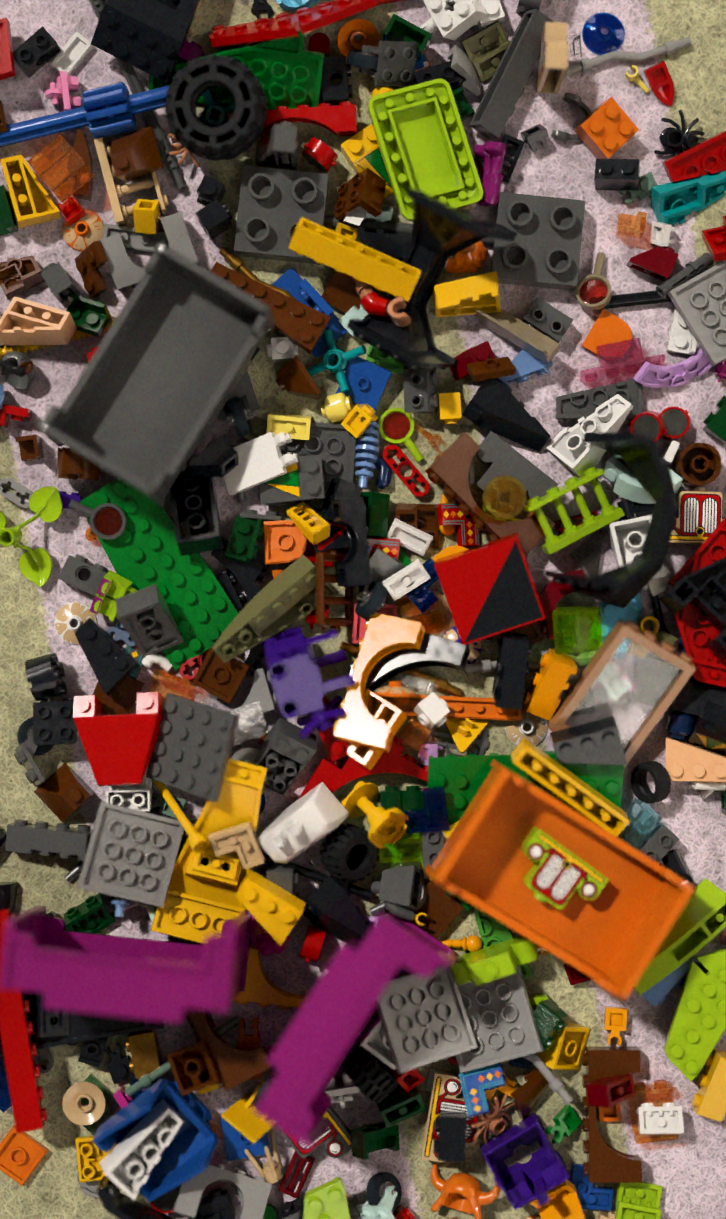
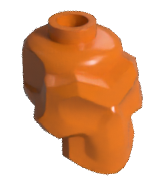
M480 241L456 253L455 257H449L446 272H462L464 274L477 272L488 258V249Z

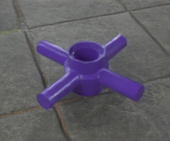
M336 695L326 706L323 703V709L307 713L308 716L299 717L297 724L299 726L306 725L298 733L299 737L305 739L315 728L319 732L324 731L334 724V718L345 716L346 711L344 708L336 709L341 704L343 698L340 695Z

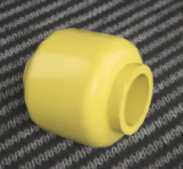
M345 393L326 396L324 404L321 405L323 417H327L331 423L343 421L354 408L350 396H346Z

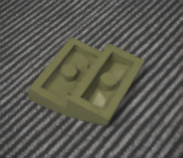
M499 21L460 41L481 82L494 75L510 44Z

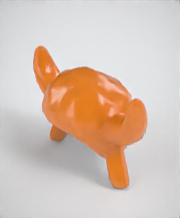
M434 1163L430 1174L431 1183L441 1194L430 1210L436 1212L444 1205L468 1214H474L475 1219H482L481 1205L493 1203L499 1196L501 1188H498L496 1184L491 1191L483 1192L479 1181L469 1173H454L447 1180H444L439 1176L437 1163Z

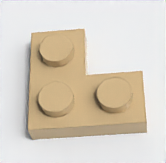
M250 821L211 833L208 836L216 857L237 851L244 869L265 863V857Z

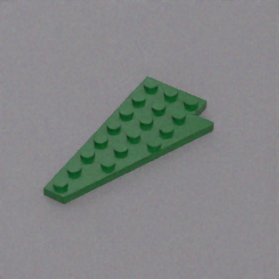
M297 31L298 36L258 41L215 53L216 56L234 58L253 72L264 90L267 110H276V107L287 106L289 109L297 108L298 105L318 107L324 53L303 50L304 34L302 35L301 31ZM192 60L176 64L169 83L149 74V90L168 85L171 86L176 73L186 67L188 62ZM222 87L209 89L214 102H220L225 106L235 102L233 95L227 89ZM201 95L198 102L205 103V100Z

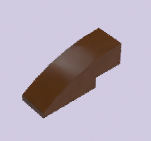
M77 128L68 166L69 173L75 176L71 193L75 198L91 201L94 179L93 161L86 136L82 129Z

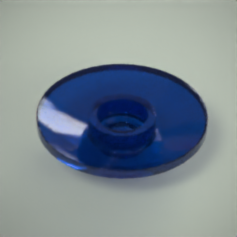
M610 13L592 15L585 22L582 29V39L585 46L591 52L598 55L617 51L622 45L625 36L623 24L616 16ZM601 29H607L608 33L602 34Z

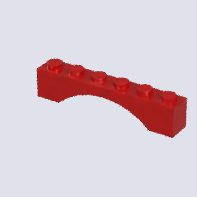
M348 101L340 102L339 105L331 106L330 103L318 104V107L298 105L294 109H289L287 106L276 107V110H267V121H265L261 135L265 134L275 124L290 122L318 125L331 131L338 137L354 136L359 132L358 108L356 104ZM228 113V121L234 113Z

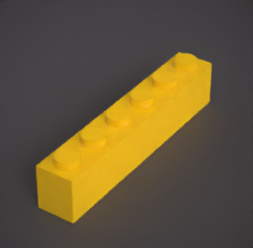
M301 217L288 247L298 255L310 257L316 263L330 266L339 273L348 274L359 282H366L379 291H386L395 298L402 297L406 301H409L422 271Z
M523 738L511 753L512 762L614 836L617 837L630 822L624 810L527 739Z

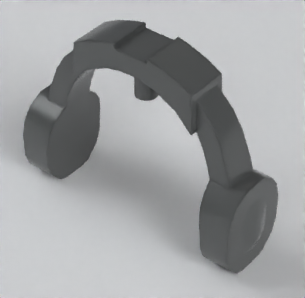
M572 93L564 94L563 100L580 107L586 117L591 113L588 106L581 101V97ZM553 130L551 134L552 138L563 142L580 139L577 134H569L560 130Z

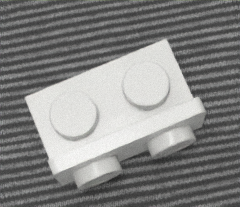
M675 308L666 351L692 356L695 351L699 350L700 345L677 308Z
M642 1103L641 1107L636 1109L639 1135L684 1134L682 1106H676L675 1103H663L662 1107H654V1103Z

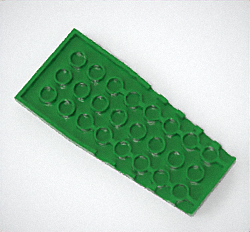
M120 477L115 478L80 501L81 504L92 509L101 504L113 503L125 511L128 523L124 533L116 539L106 540L99 537L98 539L116 573L133 582L132 588L138 591L156 584L162 593L184 640L183 643L162 650L173 665L174 670L179 669L188 659L210 649L238 615L239 610L200 553L181 556L176 542L174 519L171 515L169 516L166 510L157 505L146 493ZM104 508L96 516V526L103 534L114 535L120 530L122 517L114 508Z
M543 751L558 762L555 751ZM490 753V755L476 756V754H468V756L447 755V757L429 756L426 820L446 823L459 821L493 768L490 765L493 759L589 819L512 762L511 754L498 755V753ZM560 763L621 808L624 765Z

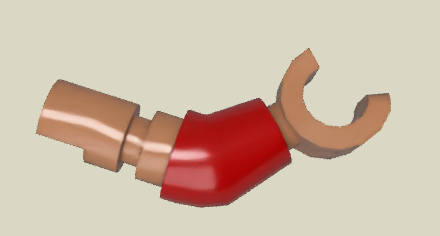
M352 277L356 284L355 290L360 295V304L368 314L385 317L390 315L392 322L399 327L410 324L409 315L405 312L397 313L398 310L405 309L406 307L404 298L399 297L390 301L380 297L370 284L359 282Z

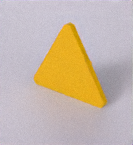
M447 718L448 720L445 722V725L459 753H464L488 725L489 720Z

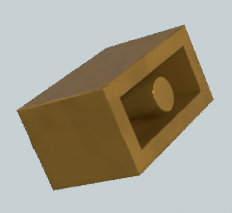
M156 1029L131 1032L128 1035L125 1043L127 1052H131L132 1060L129 1061L131 1073L135 1074V1079H139L144 1074L148 1075L163 1065Z

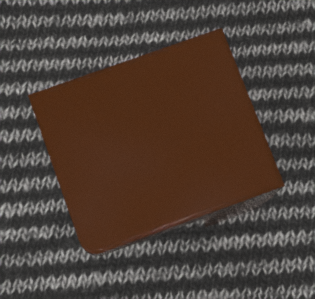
M36 434L15 438L16 442L19 443L21 461L44 458L40 436Z

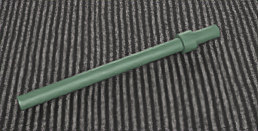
M234 1017L215 1031L221 1037L239 1025V1021ZM169 1061L150 1074H144L139 1078L138 1082L127 1088L125 1092L130 1098L143 1088L146 1090L153 1085V1081L170 1071Z

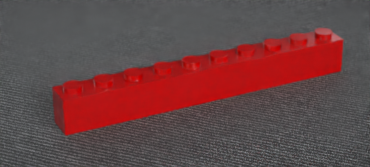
M11 908L0 909V973L6 922L9 918L15 916L14 912L11 913ZM0 989V1034L16 1134L43 1129L45 1121H48L47 1109L42 1107L41 1101L44 1099L43 1086H39L38 1078L41 1077L39 1064L35 1063L34 1056H37V1046L35 1042L32 1043L31 1034H34L33 1022L28 1020L27 1012H30L29 999H25L24 990Z

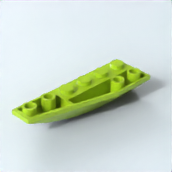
M706 878L694 887L688 902L633 988L638 995H642L676 970L726 927L725 892Z

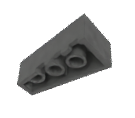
M16 819L14 823L7 825L5 851L34 854L35 851H39V854L43 856H54L56 853H60V858L78 857V860L82 861L85 859L92 834V829L89 825H78V828H70V824L57 823V826H48L49 822L36 821V824H27L28 820Z

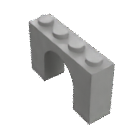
M178 212L161 218L169 248L195 263L199 262L182 213ZM121 233L100 239L99 241H101L108 258L107 264L117 290L122 288L123 292L134 289V284L138 283L143 277L145 268L138 266L131 260Z
M214 1163V1166L208 1164L205 1171L180 1185L172 1214L194 1219L202 1192L206 1186L214 1182H225L234 1187L240 1197L241 1206L237 1219H263L272 1184L267 1183L263 1177H247V1173L241 1170L231 1172L226 1170L227 1167Z

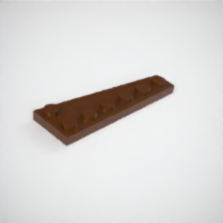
M217 262L210 271L270 307L276 322L273 329L289 337L291 342L307 353H312L330 323V316Z

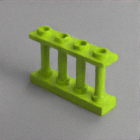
M591 467L583 472V476L569 478L562 487H552L546 491V495L540 498L535 496L527 501V505L523 506L526 512L534 511L544 532L546 543L540 545L543 553L550 555L625 516L622 508L610 505L598 479V476L605 473L603 469ZM589 481L602 507V513L597 516L591 515L579 489V486ZM569 491L572 492L584 518L582 520L583 523L578 526L572 524L560 496ZM550 501L553 502L565 527V533L559 536L554 535L541 506Z

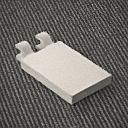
M269 432L233 448L238 452L239 465L224 476L229 495L238 494L287 474L286 467L299 462L296 453H287L283 456L281 454L280 446L292 442L290 433L285 434V432L276 435L275 432Z

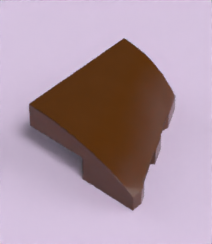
M26 256L21 259L7 258V262H0V286L7 299L17 296L45 282L40 274L42 271L34 256Z
M397 503L396 519L433 536L432 547L439 549L440 529L437 504Z
M537 1068L524 1076L526 1083L511 1093L515 1102L514 1106L522 1120L526 1119L549 1085V1082Z

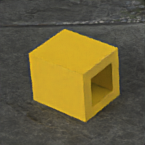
M137 200L133 208L136 233L144 235L157 233L161 224L159 200Z
M460 392L438 394L439 422H444V425L457 424V421L462 419Z

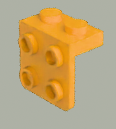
M569 1180L547 1191L550 1199L547 1203L540 1206L537 1197L529 1202V1204L538 1209L541 1219H586L575 1185Z

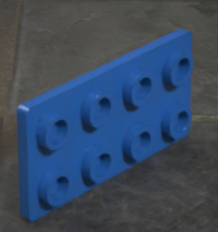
M289 268L272 284L287 290L297 301L330 316V323L325 330H332L335 343L348 332L339 322L331 306L293 268ZM324 333L312 351L315 358H319L328 350Z

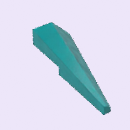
M726 170L652 186L651 205L657 221L674 225L677 222L682 224L685 222L684 217L694 211L697 213L701 212L725 196Z

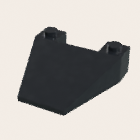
M725 557L682 577L659 599L674 614L691 602L720 631L706 646L721 661L726 659Z

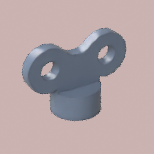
M117 619L116 627H110L106 630V633L115 642L123 640L128 646H136L134 641L130 640V635L119 619ZM112 632H115V637H114V638H113L112 635H111Z

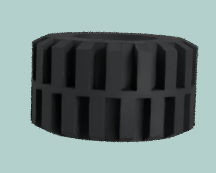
M349 823L346 825L341 824L331 834H327L326 841H323L321 845L323 846V849L320 850V855L323 856L321 863L324 864L325 870L347 883H357L358 880H365V876L369 877L371 870L377 866L375 865L376 861L379 860L377 853L380 852V849L369 840L368 832ZM354 846L351 856L346 860L348 852Z
M361 1045L343 1061L345 1072L351 1081L368 1099L375 1103H380L399 1085L390 1067Z

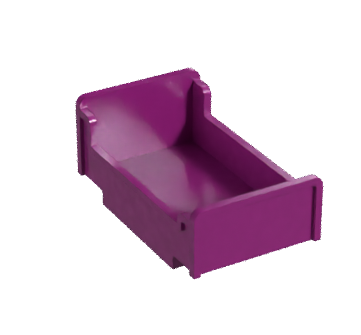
M37 905L9 918L6 922L0 989L42 992L44 994V1009L182 1023L193 1009L228 1013L229 1005L240 991H245L252 914L244 910L235 919L226 920L223 923L221 935H209L205 939L204 945L66 931L63 919L46 916V906Z
M381 913L364 941L355 938L342 944L269 1056L267 1062L276 1067L278 1073L257 1103L254 1111L305 1147L312 1149L331 1125L324 1118V1114L331 1105V1098L325 1093V1089L376 1012V1001L389 981L397 979L404 967L420 977H428L441 964L450 968L459 957V954L411 921L396 917L392 913L386 915Z

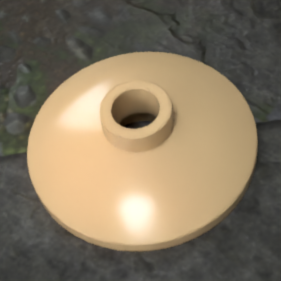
M86 1081L70 1086L62 1100L65 1116L71 1122L82 1126L98 1121L106 1107V1099L102 1090L97 1085ZM87 1098L89 1104L84 1105L82 1099Z

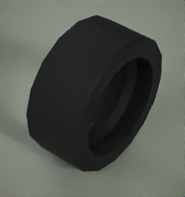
M649 761L634 767L631 773V787L635 796L641 802L652 804L663 801L668 797L671 790L670 776L667 769L661 763ZM647 772H649L654 779V794L647 785Z

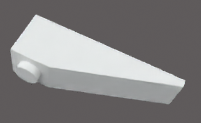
M617 394L598 406L595 412L586 419L583 416L577 420L578 423L569 429L566 427L560 431L546 448L578 477L584 475L583 472L585 470L596 467L606 451L584 442L585 433H617L633 405Z

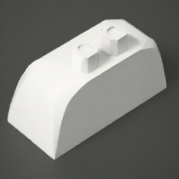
M321 782L261 826L258 830L257 840L259 845L275 863L287 864L336 829L348 817V811L325 784Z

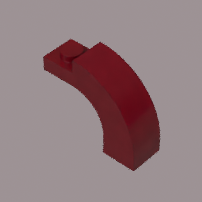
M583 570L567 572V574L584 576ZM553 580L540 593V598L546 612L545 623H541L543 636L547 635V639L558 638L555 622L557 603L565 595L575 593L573 588H570V585L558 584L553 582Z

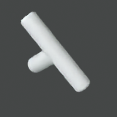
M694 781L693 788L695 790H702L699 795L702 799H706L715 790L726 791V782Z

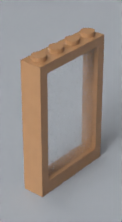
M620 618L558 706L551 720L548 721L550 731L555 732L614 716L628 764L696 670V667L693 663V658L687 653H678L670 643L666 641L662 643L656 640L657 637L650 631L646 630L643 632L638 629L639 626L633 621L627 620L626 622Z

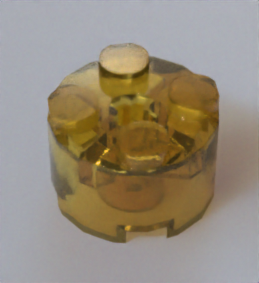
M498 476L492 479L484 488L482 505L486 513L498 520H510L520 514L525 507L527 499L526 489L522 482L515 477ZM500 493L502 495L508 494V503L505 501L500 502Z

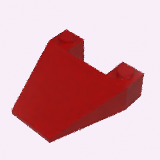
M159 692L137 693L136 714L102 716L103 702L95 695L74 696L73 719L97 785L141 784L158 739L159 726L163 719L164 697Z

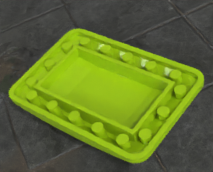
M434 79L378 94L369 100L368 111L400 212L406 220L413 221L414 200L406 197L409 188L420 190L454 209L475 204L482 199L483 188L451 86L446 80Z

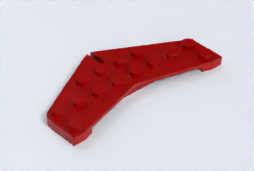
M335 0L323 2L310 9L309 7L296 10L297 13L290 15L287 12L280 13L275 18H261L254 22L241 23L229 27H224V24L212 27L211 31H208L212 47L298 36L297 31H301L303 35L375 7L379 3L378 0Z
M726 517L667 584L674 585L682 577L726 557ZM689 602L682 610L674 614L685 652L693 658V663L696 667L692 675L699 682L726 687V659L721 661L706 646L720 631Z

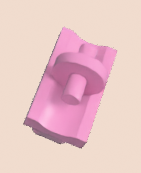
M60 71V76L56 78L57 87L55 82L50 83V89L45 91V97L52 99V105L60 104V112L81 107L80 97L69 96V91H77L79 88L78 77L67 76V71Z

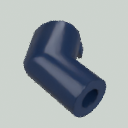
M382 456L377 458L376 463H374L380 471L379 479L375 483L379 489H384L391 483L392 470Z

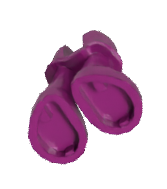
M485 142L484 145L474 146V154L484 160V171L481 179L483 197L478 202L482 207L496 205L499 202L501 181L503 179V175L500 172L506 154V144L501 142Z

